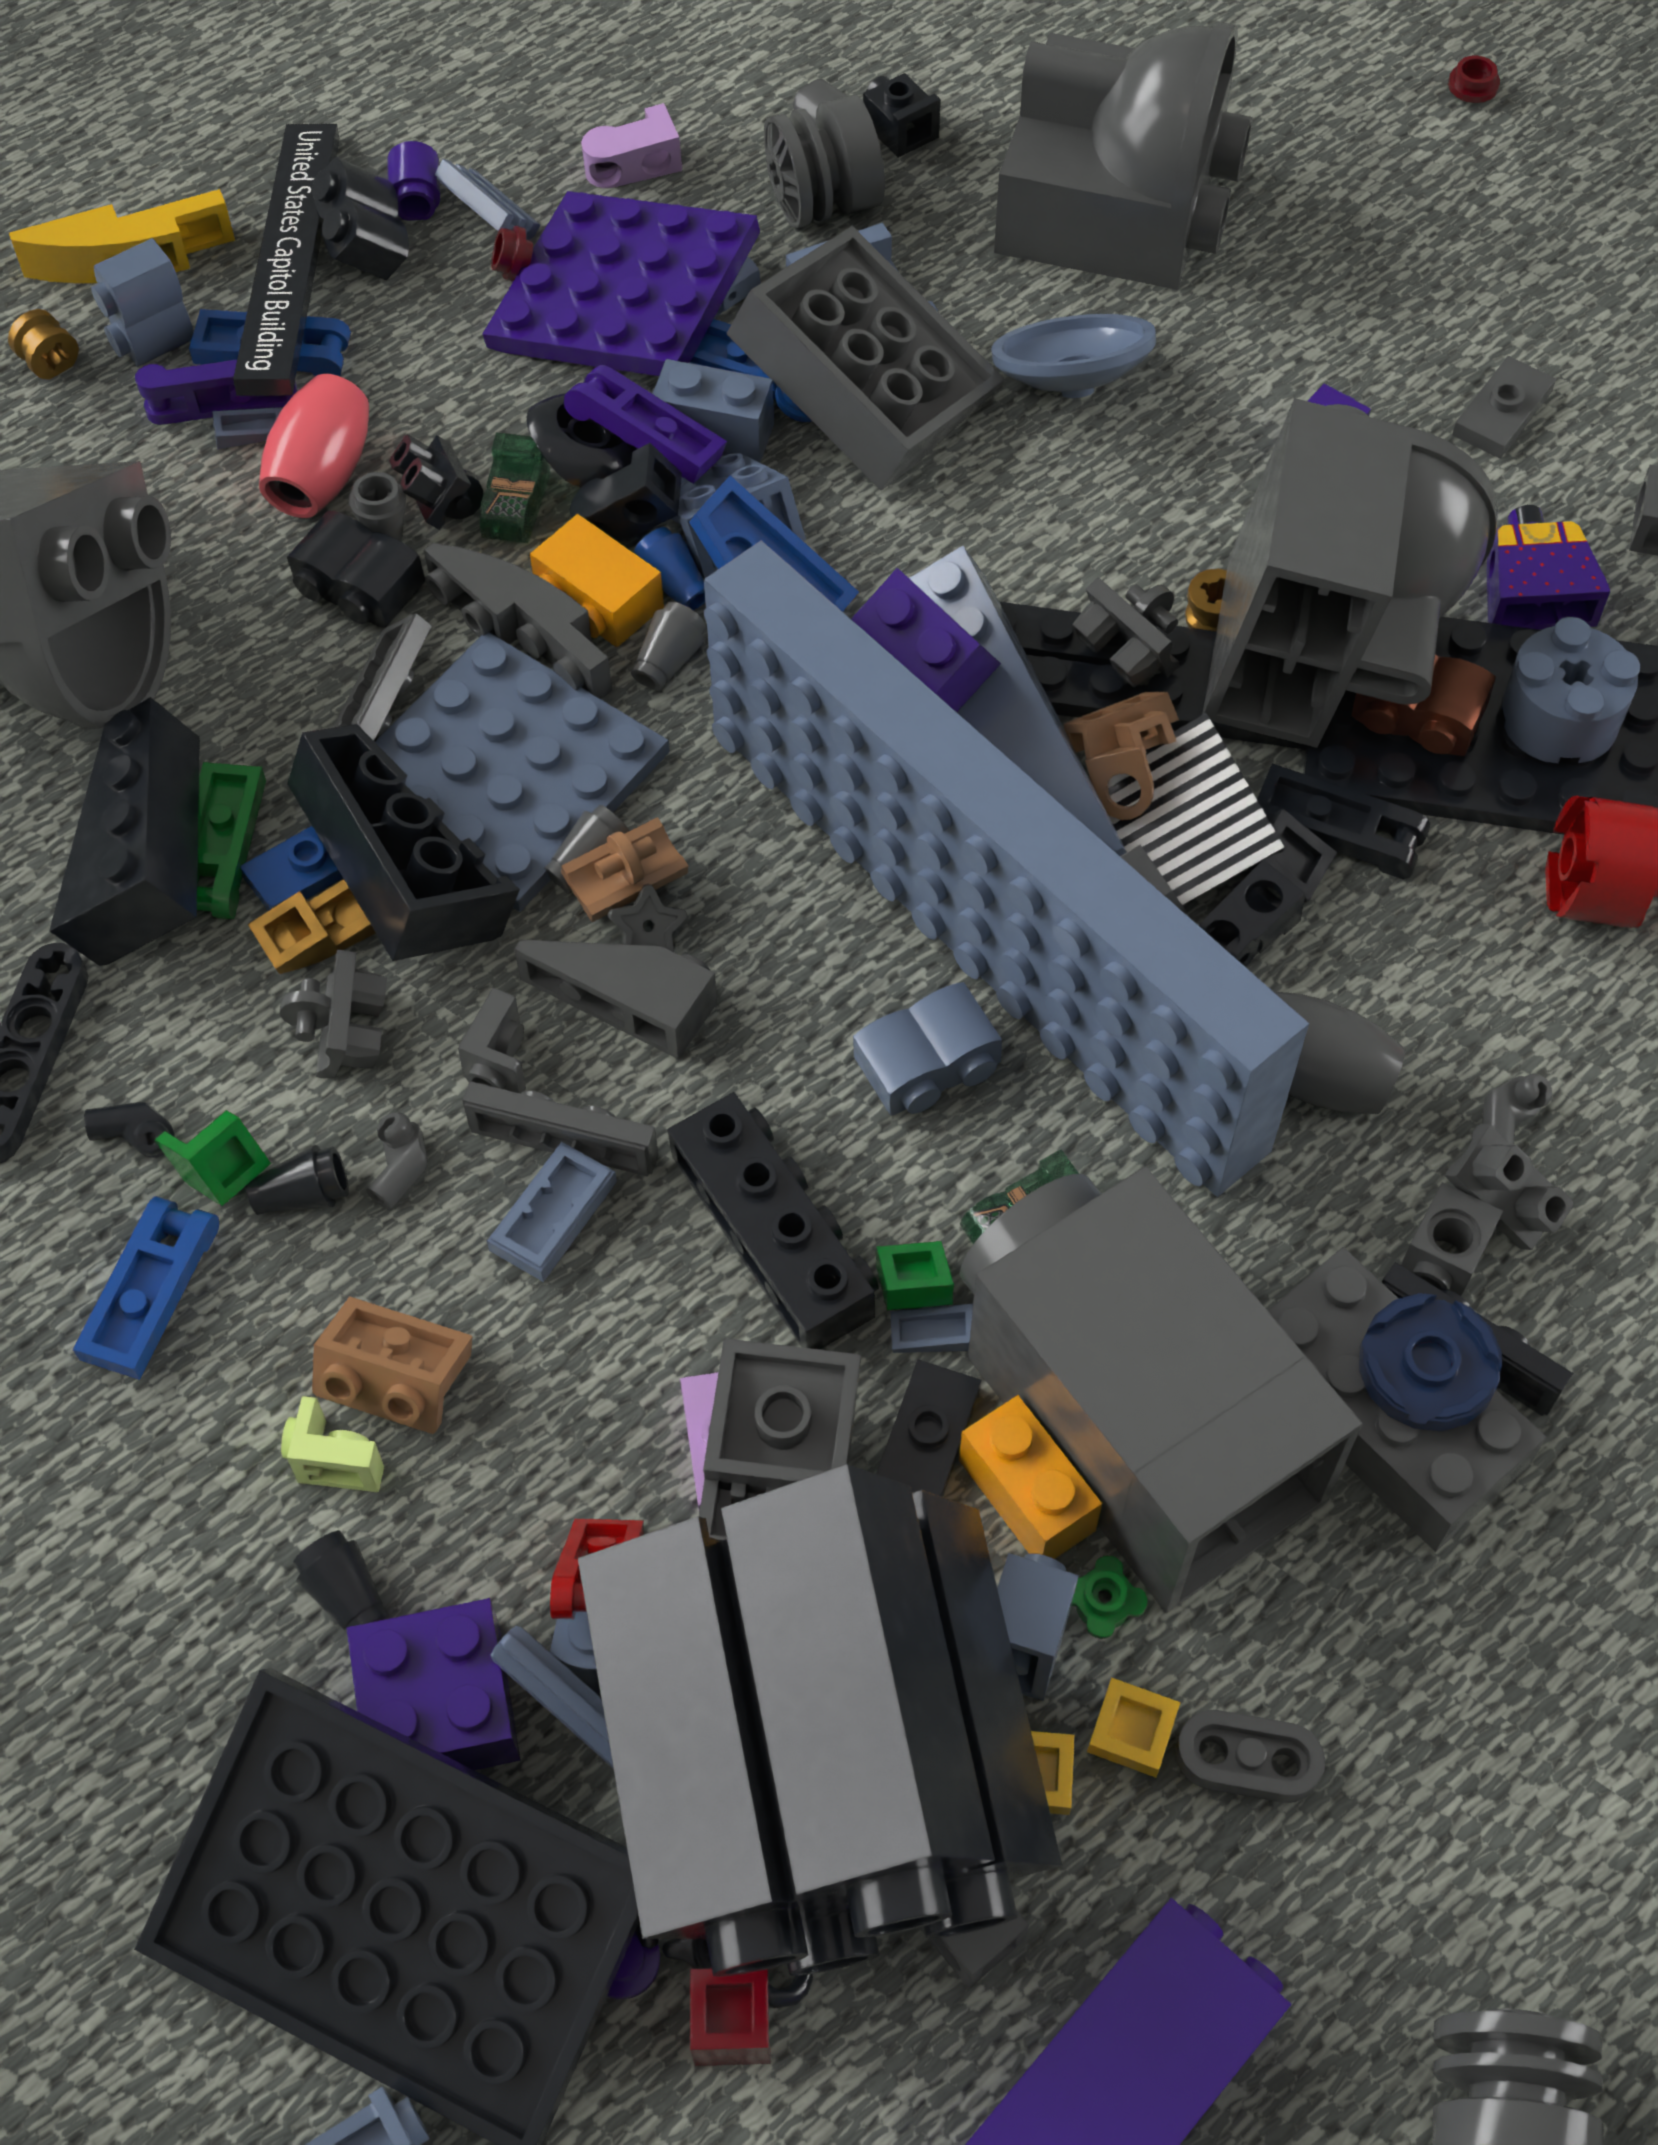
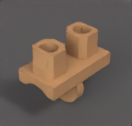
M657 817L625 834L617 831L609 835L607 843L562 865L561 874L591 922H594L608 915L609 910L621 908L635 901L644 884H651L656 890L688 874L689 866L671 843L664 826Z

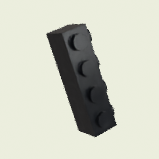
M732 1092L667 1129L672 1158L802 1348L820 1350L875 1318V1291L879 1290V1285L874 1273L860 1255L851 1259L840 1243V1240L843 1239V1234L837 1220L825 1205L816 1209L804 1192L808 1190V1184L800 1167L791 1156L781 1159L771 1145V1142L774 1141L771 1128L756 1107L748 1111L736 1093Z

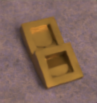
M344 879L310 901H307L299 891L248 924L279 974L321 962L335 955L337 950H345L376 934Z

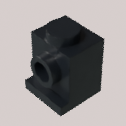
M906 73L891 80L887 76H879L870 83L866 92L863 93V103L871 116L878 139L897 158L939 138L941 99L935 93L928 96ZM912 122L915 127L907 130V124Z

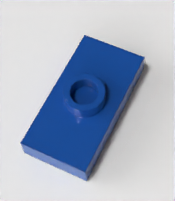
M312 826L241 865L243 878L268 911L299 891L305 899H308L343 879Z

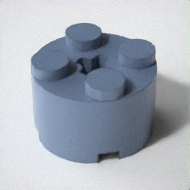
M1562 618L1555 626L1538 631L1521 646L1502 697L1501 709L1503 708L1506 719L1504 727L1507 735L1521 750L1545 762L1559 763L1561 757H1580L1578 763L1600 757L1615 742L1638 685V674L1640 672L1638 658L1633 653L1627 651L1615 639L1599 630L1590 628L1584 620L1579 618Z

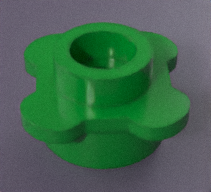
M1106 1555L1096 1560L1093 1570L1081 1578L1078 1577L1071 1606L1076 1607L1079 1617L1086 1624V1629L1091 1636L1105 1639L1111 1637L1115 1628L1121 1626L1128 1616L1139 1617L1145 1612L1147 1595L1142 1589L1131 1585L1123 1574V1564L1118 1558ZM1106 1591L1110 1593L1112 1599L1106 1603L1099 1600L1098 1594Z

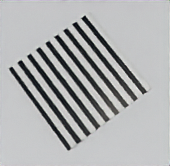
M1207 713L1174 731L1176 742L1159 744L1146 749V757L1154 782V796L1151 805L1144 813L1128 820H1120L1109 816L1127 853L1141 845L1182 905L1284 848ZM1118 774L1110 779L1108 793L1116 804L1132 806L1140 799L1141 787L1132 776Z

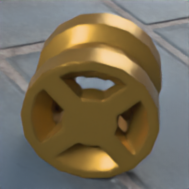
M42 309L29 310L19 316L9 331L8 343L11 350L22 360H25L28 368L39 378L50 380L74 366L79 352L77 340L67 330L61 328L56 318L48 311Z
M1219 568L1207 569L1198 573L1191 580L1187 594L1188 605L1185 611L1186 623L1189 628L1217 631L1227 570Z

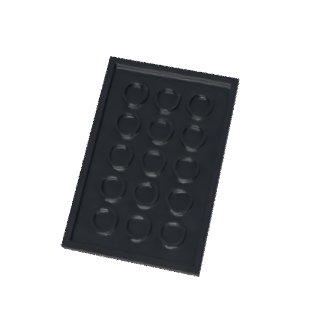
M272 1668L259 1670L134 1950L496 2145H542L640 1920L627 1847Z

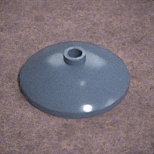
M1087 314L1054 318L1020 327L1001 336L992 345V361L1008 377L1033 388L1062 392V396L1066 398H1081L1094 393L1095 387L1106 385L1119 379L1141 363L1156 345V330L1154 325L1147 320L1128 315Z

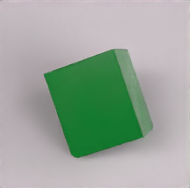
M227 1110L187 1144L166 1131L155 1139L157 1145L182 1179L189 1186L220 1206L227 1203L271 1165V1162L240 1118Z

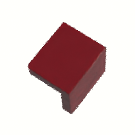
M690 1969V2051L695 2066L771 2064L768 1969L723 1977L713 1976L712 1969Z

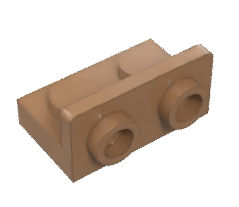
M349 1296L314 1344L312 1392L317 1397L434 1434L442 1423L444 1396L471 1357L473 1336Z

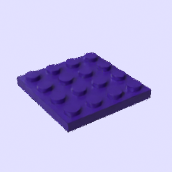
M567 191L535 244L530 265L521 268L482 333L486 347L503 353L595 367L606 365L614 370L660 376L666 359L690 363L760 234L757 215Z

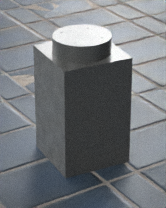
M1146 1166L1104 1193H1101L1089 1177L1083 1174H1072L1053 1180L1034 1190L1006 1210L981 1234L970 1248L960 1270L961 1279L974 1294L968 1359L1003 1404L1019 1395L1102 1502L1097 1525L1165 1613L1171 1611L1330 1499L1363 1423Z

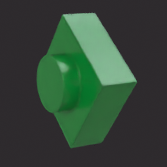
M942 1241L876 1247V1269L887 1310L953 1305L954 1283Z

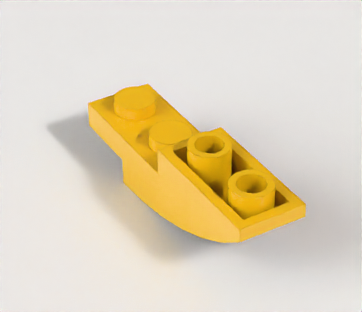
M220 189L118 218L113 205L110 204L9 233L24 277L63 283H97L94 265L151 238L155 240L171 260L176 272L191 269L187 254L235 241L227 206Z

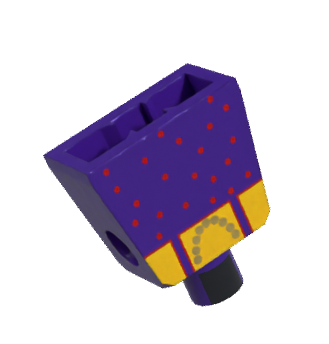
M1523 505L1515 508L1508 516V525H1503L1496 529L1494 544L1487 558L1488 623L1542 630L1555 626L1562 618L1574 617L1584 620L1589 627L1598 626L1610 594V588L1580 526L1572 521L1544 523L1542 511L1535 505Z

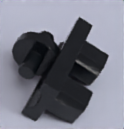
M407 434L390 457L389 462L392 469L402 474L400 486L403 493L416 500L425 522L438 530L445 523V515L454 519H464L473 515L480 508L484 500V491L478 478L472 472L463 469L451 443L438 435L427 446Z

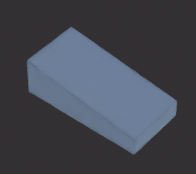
M282 408L212 411L217 450L266 441Z
M973 1304L890 1311L893 1353L969 1351Z

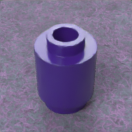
M406 141L397 144L390 150L387 157L388 180L394 186L397 194L398 216L406 221L429 219L440 203V181L435 176L440 165L439 156L432 147L422 142Z

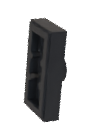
M917 1359L876 1474L911 1486L912 1493L924 1490L943 1497L960 1450L961 1434L968 1427L981 1389L982 1380Z

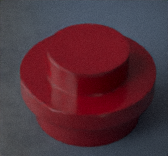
M1478 55L1467 56L1461 59L1458 65L1451 71L1448 88L1455 97L1465 102L1482 103L1489 101L1496 96L1500 85L1497 66L1486 57Z
M514 226L512 230L500 228L496 236L492 251L491 267L492 270L501 272L506 280L514 281L521 268L530 265L533 243L526 240L525 228Z

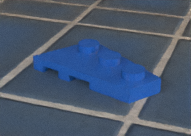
M731 475L689 521L718 569L762 540L842 612L859 593L857 589Z

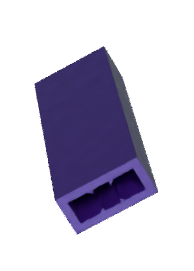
M1171 1897L965 2145H1180L1292 2005L1280 1994L1284 1988L1282 1982L1259 1960L1248 1956L1243 1961L1220 1941L1224 1936L1222 1929L1207 1913L1193 1904H1188L1184 1909Z

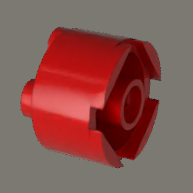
M1571 797L1562 808L1553 831L1564 834L1560 853L1548 851L1545 875L1547 906L1549 910L1558 912L1556 914L1557 917L1625 928H1639L1644 921L1653 897L1658 898V808L1596 797Z

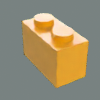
M579 514L575 515L530 553L533 574L565 592L588 610L591 637L593 638L601 636L615 647H619L649 621L656 610L664 608L661 572Z
M1019 1395L962 1431L959 1462L1029 1554H1041L1055 1559L1096 1531L1102 1502Z

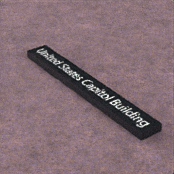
M286 124L233 378L236 395L281 396L293 394L324 221L317 212L312 195V185L318 172L325 169L335 156L337 157L340 139L337 124Z

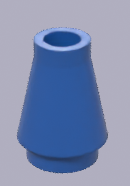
M667 527L655 529L647 534L637 544L633 553L661 572L663 592L675 602L683 604L692 610L705 604L704 579L682 535L672 533Z

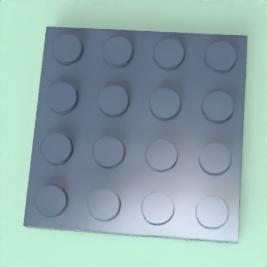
M490 632L484 636L481 635L375 741L408 775L405 785L414 794L424 799L430 797L445 813L442 822L461 841L470 838L486 854L483 864L497 878L506 875L520 889L513 907L519 912L551 880L544 867L551 861V858L584 811L591 813L598 805H603L614 812L670 752L668 739L583 688L574 690L555 671Z

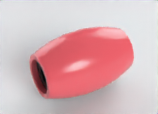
M320 374L299 389L280 411L266 440L261 459L259 479L261 494L276 509L293 517L311 518L325 508L349 481L362 455L368 432L369 402L360 388L343 377L333 374Z

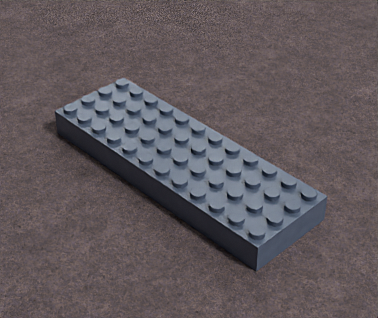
M762 540L704 579L706 603L704 617L707 622L709 648L707 649V657L710 662L711 687L709 691L713 701L714 715L712 730L721 746L730 753L735 751L741 753L751 763L754 774L765 787L769 789L777 787L790 799L794 812L805 824L812 826L816 823L828 834L832 846L843 860L848 863L857 861L870 874L875 888L885 899L889 901L897 899L912 913L916 926L926 937L932 940L938 937L953 951L957 964L969 977L973 979L981 977L996 991L1000 1004L1008 1014L1016 1019L1024 1017L1040 1032L1043 1044L1052 1055L1061 1060L1068 1058L1084 1073L1087 1085L1097 1097L1104 1101L1112 1099L1129 1115L1132 1127L1141 1138L1149 1143L1157 1141L1174 1156L1179 1172L1191 1184L1195 1186L1204 1184L1216 1197H1219L1271 1153L1309 1023Z

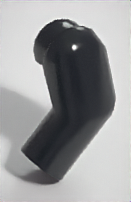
M145 1102L85 1110V1128L90 1141L123 1137L141 1154L147 1157L158 1158L165 1154L157 1145L155 1139L164 1131L175 1137L171 1123Z

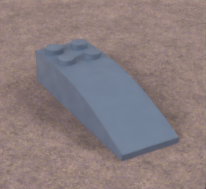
M959 547L911 576L910 580L1001 663L957 713L1119 856L1127 853L987 577L965 547Z

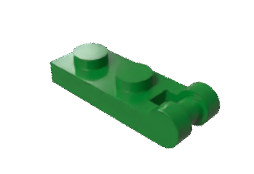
M203 762L199 776L197 911L212 912L214 918L235 919L239 904V888L243 876L241 865L246 863L266 784L262 767ZM200 876L215 877L213 888L198 886Z

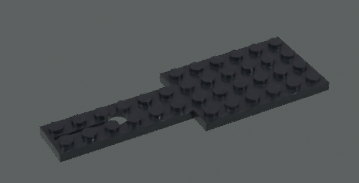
M1000 602L1057 715L1079 718L1144 692H1168L1179 718L1178 721L1171 723L1173 731L1202 716L1217 631L1176 626L1171 633L1166 634L1160 627L1156 626L1160 632L1172 641L1173 647L1170 654L1179 661L1180 666L1168 678L1163 673H1159L1150 679L1148 685H1137L1134 688L1117 673L1110 662V658L1127 643L1118 634L1096 653L1079 640L1073 629L1072 624L1081 614L1080 612ZM1449 617L1439 618L1435 655L1469 661L1483 667L1496 676L1489 703L1464 756L1432 753L1409 736L1378 734L1369 730L1364 724L1351 716L1356 693L1347 690L1317 748L1211 721L1221 738L1304 749L1306 751L1303 774L1414 810L1423 815L1564 835L1563 833L1553 831L1562 808L1573 796L1596 797L1658 808V646L1616 640L1627 651L1633 653L1640 662L1638 685L1615 742L1603 755L1588 762L1578 763L1580 757H1561L1559 763L1539 760L1521 750L1512 742L1505 730L1504 723L1506 719L1503 708L1501 709V703L1517 654L1524 642L1541 630Z

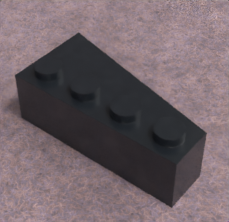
M151 697L129 710L118 712L104 725L49 932L98 966L109 965L197 918L200 737Z
M358 724L302 732L287 785L392 961L493 941L501 937L520 889L506 875L497 878L483 864L486 854L470 838L461 841L442 822L445 813L430 797L424 799L414 794L405 785L408 775Z

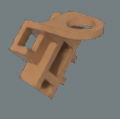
M1144 692L1064 723V730L1076 753L1085 750V762L1091 783L1109 816L1120 820L1133 819L1142 815L1151 805L1154 796V782L1146 757V749L1159 744L1176 742L1171 723L1178 721L1179 718L1168 692ZM1127 774L1138 781L1141 787V796L1136 804L1121 806L1111 799L1108 793V784L1113 776Z

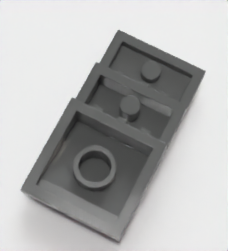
M724 1338L703 1467L705 1479L699 1517L706 1518L709 1537L718 1540L727 1539L721 1508L846 1464L849 1465L861 1354Z

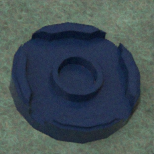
M1422 1293L1393 1300L1374 1316L1360 1345L1359 1373L1369 1397L1389 1417L1414 1429L1445 1431L1468 1424L1488 1407L1500 1381L1502 1351L1492 1328L1471 1307L1456 1300L1451 1304L1445 1300H1437V1295Z

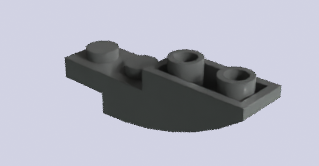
M431 543L424 548L429 573L426 575L425 580L429 590L443 605L451 602L462 612L467 626L476 636H484L490 632L508 644L518 639L523 649L531 657L537 659L542 656L553 666L554 671L574 690L583 688L599 699L612 692L609 660L592 643L588 610L569 595L541 577L517 565L484 553L437 543Z

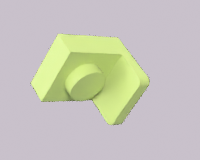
M302 1396L297 1418L289 1417L287 1419L281 1442L282 1457L288 1459L298 1483L379 1492L384 1465L376 1443L369 1441L368 1438L359 1433L347 1430H335L330 1432L329 1436H323L326 1419L318 1399Z

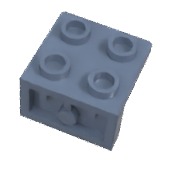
M732 453L721 456L712 468L694 484L682 477L678 516L671 519L682 525L690 553L703 579L717 571L718 568L689 521L729 475L802 541L806 540L787 476L746 455Z

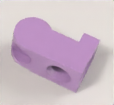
M664 103L645 108V119L618 127L599 126L593 128L583 136L581 141L586 178L596 187L613 188L682 171L679 135Z

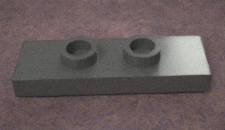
M416 613L382 630L333 728L358 724L374 742L386 732L392 721V716L388 712L395 698L399 697L412 682L414 671L410 668L432 625Z
M471 1081L462 1099L469 1129L475 1134L552 1153L563 1142L605 1166L644 1176L653 1173L659 1156L654 1126L617 1118L610 1111L601 1107L585 1106L581 1109L556 1103L553 1099L540 1092L523 1091L520 1094Z

